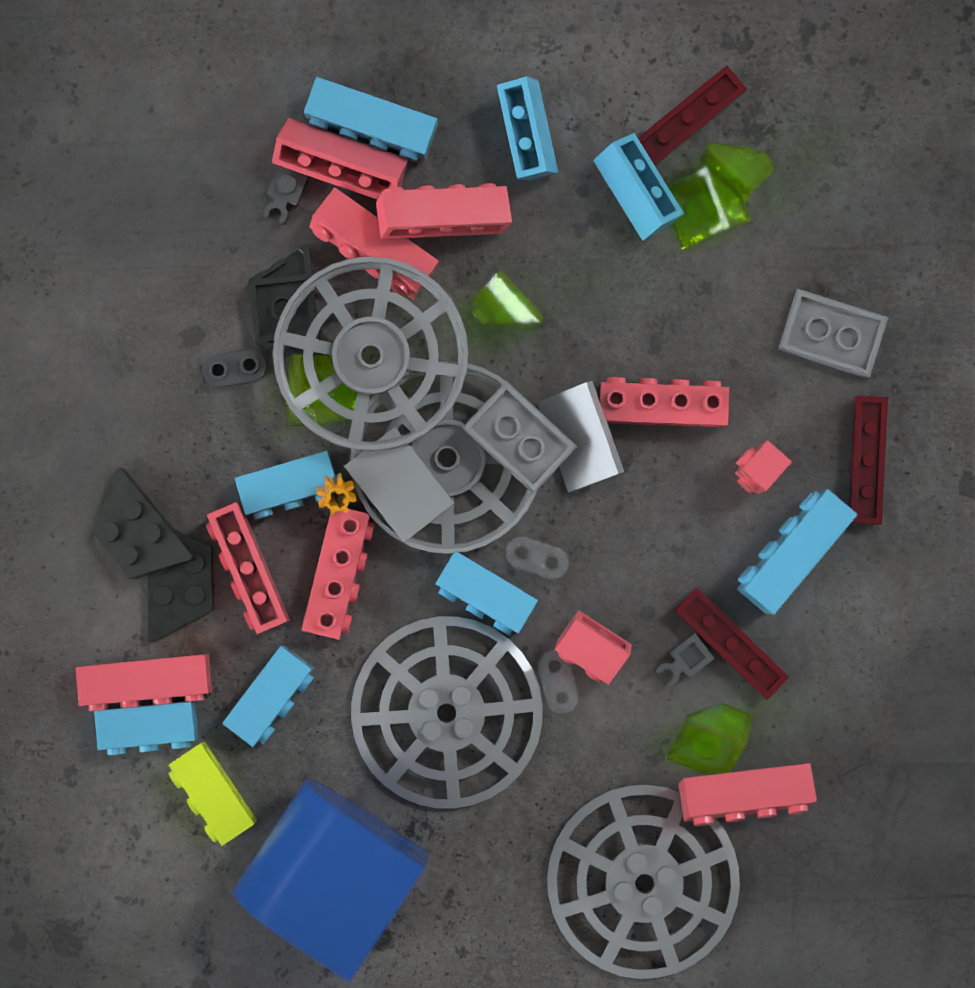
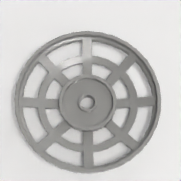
M351 258L332 264L315 273L289 299L279 318L274 336V370L280 391L289 408L316 435L333 444L353 450L378 451L393 449L409 444L427 434L443 420L453 407L461 392L467 372V336L461 316L452 299L427 274L407 263L389 258ZM353 270H380L377 289L355 290L338 297L328 282L329 279ZM393 272L418 282L431 292L438 302L422 313L408 299L397 293L390 292ZM317 288L327 305L314 318L306 337L288 333L289 323L297 308L308 294ZM375 299L372 317H362L353 320L344 306L358 300ZM388 302L403 308L414 319L399 329L392 322L385 319ZM445 312L451 320L456 335L458 349L457 364L438 362V344L430 323ZM334 313L343 327L334 343L316 339L323 323ZM421 330L424 332L428 344L429 360L410 357L407 340ZM284 345L303 350L304 370L311 388L296 398L289 387L285 374ZM369 347L376 348L381 355L379 361L371 365L365 363L361 357L362 352ZM313 352L332 356L335 373L322 382H319L316 376ZM407 370L426 373L420 388L408 399L398 385ZM435 375L455 377L445 402L434 416L425 422L415 409V406L428 393L434 382ZM341 384H345L349 389L357 392L354 411L338 404L327 393ZM388 392L398 406L395 409L381 413H367L370 395ZM320 399L334 413L352 420L349 438L338 436L321 427L307 415L303 408ZM404 415L414 428L410 433L391 440L361 441L365 423L386 422Z
M439 361V362L457 364V362H454V361ZM467 363V375L478 377L498 389L505 382L500 376L482 367ZM407 370L398 385L401 386L414 378L426 375V373ZM440 375V392L425 395L421 402L415 406V409L418 410L435 402H440L441 407L453 386V377ZM385 392L372 396L369 400L367 413H374L381 403L388 410L395 409L398 406L389 393ZM460 393L455 401L469 405L477 410L485 404L483 401L464 393ZM453 407L438 425L424 436L414 440L411 448L453 502L454 496L471 490L483 503L471 511L454 515V505H452L430 522L442 525V544L430 543L414 537L405 542V544L427 552L450 554L457 551L459 553L488 545L502 537L518 523L537 493L536 491L533 494L527 489L520 505L512 512L500 501L512 476L507 469H503L501 480L493 493L479 481L485 464L500 463L488 452H485V449L462 429L465 426L464 423L453 420ZM402 415L391 421L385 434L394 427L398 430L401 424L410 431H413L414 428L406 417ZM365 423L361 441H363L368 423ZM351 449L350 460H353L362 453V450ZM450 449L455 452L457 460L453 466L443 467L439 464L438 455L442 450ZM353 479L358 496L370 516L382 529L395 539L401 541ZM490 509L504 522L497 529L480 538L468 542L455 543L454 524H462L474 520Z
M438 616L422 619L403 626L389 635L373 650L364 663L356 680L351 701V723L354 739L361 757L370 771L385 787L398 796L418 805L432 808L455 809L472 806L488 800L506 789L522 773L531 760L538 744L542 727L543 704L540 687L534 671L523 653L509 638L496 629L476 620L455 616ZM446 626H458L475 630L489 636L497 644L486 657L468 648L448 645ZM433 627L434 647L414 653L401 664L386 653L393 644L405 636ZM507 651L515 658L524 672L532 699L513 701L507 681L495 666ZM448 655L464 657L477 663L478 666L467 679L450 674ZM436 656L437 675L425 680L423 683L407 671L418 662ZM378 662L391 676L387 680L382 692L379 712L361 713V699L364 686L372 668ZM488 673L498 685L503 702L484 703L477 687ZM400 681L413 693L408 710L389 711L391 695L396 684ZM442 704H451L456 709V717L452 721L443 722L439 719L437 710ZM533 712L530 738L523 755L516 763L502 752L511 735L514 714ZM504 715L502 731L494 745L480 733L484 725L485 716ZM390 724H410L411 730L417 739L406 752L396 742ZM381 725V731L386 744L398 759L387 774L377 765L370 754L363 737L362 726ZM472 743L486 755L475 764L458 770L457 750L463 749ZM426 747L443 752L445 771L427 768L418 764L415 760ZM493 761L508 773L501 781L489 789L469 797L460 798L459 779L479 773ZM407 769L426 778L446 780L447 799L420 796L404 789L396 782Z
M651 784L626 785L610 789L581 806L565 823L556 838L549 858L547 872L548 897L553 916L560 931L570 945L587 961L602 970L636 979L660 978L676 974L693 966L708 955L721 941L732 922L740 890L739 866L735 850L726 831L718 820L714 818V823L709 825L718 836L723 847L706 854L704 853L703 848L695 837L679 825L683 816L679 791ZM636 795H652L673 800L674 804L667 819L653 815H633L628 817L621 798ZM609 803L615 822L599 831L587 847L569 839L574 829L585 817L600 806ZM651 825L663 829L656 845L647 843L637 844L632 826ZM618 831L620 832L625 848L612 860L596 853V850L607 838ZM675 834L689 845L696 858L678 864L674 857L667 852ZM565 851L580 859L576 879L579 899L560 905L557 874L562 852ZM728 860L731 888L726 912L722 913L708 906L712 891L710 866ZM589 865H592L606 872V890L588 896L586 879ZM701 870L702 892L698 902L682 894L684 886L683 877ZM642 874L650 875L653 878V886L646 892H641L635 887L637 877ZM611 903L615 910L622 915L614 932L601 923L593 911L594 908ZM676 906L693 914L691 919L681 929L669 935L664 918ZM583 912L592 927L609 941L601 958L592 953L578 940L568 926L565 917ZM702 918L719 925L714 935L700 950L689 958L678 961L673 945L688 936L698 926ZM634 922L652 923L657 940L641 942L629 940L626 937ZM621 947L635 951H656L661 949L667 967L637 970L620 967L613 964Z

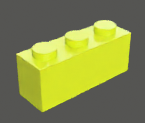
M205 741L168 765L172 770L169 772L171 780L178 789L184 788L189 796L186 801L190 809L196 816L202 815L207 823L204 826L205 831L214 843L219 841L221 846H223L258 821Z

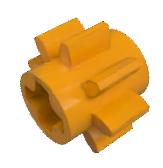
M338 473L337 477L333 478L325 475L323 487H316L317 495L323 496L318 500L319 507L324 508L327 506L332 516L336 511L341 510L348 513L347 506L349 502H356L357 500L356 495L350 492L354 488L353 481L345 483L341 473ZM336 491V493L341 494V496L336 497V495L331 493Z

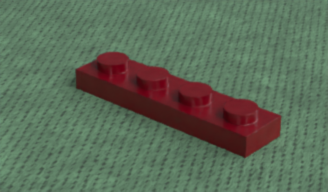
M728 65L722 68L638 137L655 166L743 95L747 88Z
M854 396L849 507L858 515L851 524L882 525L888 397Z
M697 587L674 609L696 633L766 700L789 678L774 661Z

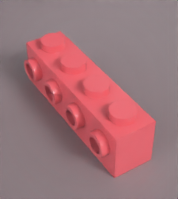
M288 118L276 138L272 163L378 200L382 191H385L387 188L401 187L408 159Z
M486 183L471 188H465V185L462 184L451 185L444 189H435L434 186L430 185L418 187L416 190L390 187L382 191L376 202L381 239L504 234L512 223L507 186L496 187L493 183Z
M335 187L312 215L310 228L315 236L324 242L329 241L337 246L340 253L347 259L361 257L389 258L407 263L424 272L429 277L433 275L439 263L436 258L407 238L381 239L378 217ZM365 269L371 276L379 279V269ZM393 272L391 281L393 291L402 297L407 296L414 300L423 286L402 274Z
M607 377L606 382H601L599 385V401L607 424L725 428L728 426L729 387H721V381H702V386H689V380L673 379L670 380V385L657 384L658 379L639 378L638 384L626 383V378Z
M235 502L207 514L209 523L206 524L207 530L213 542L217 540L222 550L221 553H218L225 571H231L235 581L231 583L237 600L242 599L247 609L243 614L249 629H255L257 634H261L289 622L290 618L241 503Z
M348 509V513H345L343 510L336 511L333 516L330 513L301 631L338 640L342 638V634L348 635L353 617L347 615L350 602L356 603L360 585L355 584L358 571L364 572L368 557L367 553H363L365 540H372L375 529V522L370 521V514Z
M209 654L75 667L79 706L88 705L89 711L107 710L108 703L120 702L121 708L140 706V700L153 699V705L172 703V697L185 696V702L205 700L204 694L212 692Z
M810 763L683 778L678 783L684 822L694 821V826L709 825L714 823V818L725 817L726 822L741 821L745 819V815L757 813V818H768L776 816V811L788 810L790 815L808 812V807L817 802Z

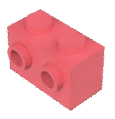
M767 440L756 449L753 447L747 449L737 460L736 464L739 466L735 472L739 477L737 483L750 494L752 492L760 494L769 489L792 461Z
M578 610L557 639L555 651L558 652L559 657L563 661L572 665L575 663L585 669V673L591 679L597 682L602 680L609 685L630 656L632 644Z

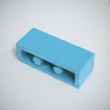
M523 77L498 84L497 89L517 179L533 181L558 174L539 81Z
M635 133L612 142L593 160L642 241L665 231L684 215V212Z
M324 451L234 479L245 515H254V519L258 520L273 515L272 509L284 506L286 511L304 506L303 500L315 497L316 502H318L323 496L317 495L316 487H323L325 475L333 478L336 477L330 453Z
M457 551L453 553L435 583L441 587L438 592L452 602H455L457 597L468 603L466 610L481 619L485 614L495 619L496 621L493 626L507 635H510L512 630L517 633L520 632L538 602L534 597Z
M280 646L222 724L252 747L257 745L258 742L264 745L275 731L271 726L278 716L283 719L295 704L290 699L296 691L299 690L303 693L314 679L310 675L314 668L286 646Z
M196 701L94 711L98 750L107 749V755L127 753L126 747L139 746V752L159 750V744L171 743L172 749L191 747V741L199 739Z

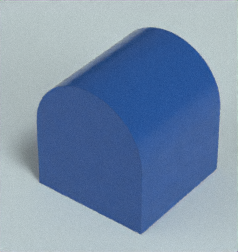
M306 779L234 887L232 893L236 900L262 924L350 982L425 869L428 851L340 793L317 781Z

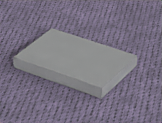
M797 289L777 350L868 379L871 376L889 317Z
M507 381L502 384L462 428L533 494L577 448L574 442Z
M593 381L585 382L537 402L539 411L577 445V448L559 466L568 493L624 472Z
M394 427L377 441L391 440L402 435ZM409 444L387 450H364L344 466L403 543L455 504Z

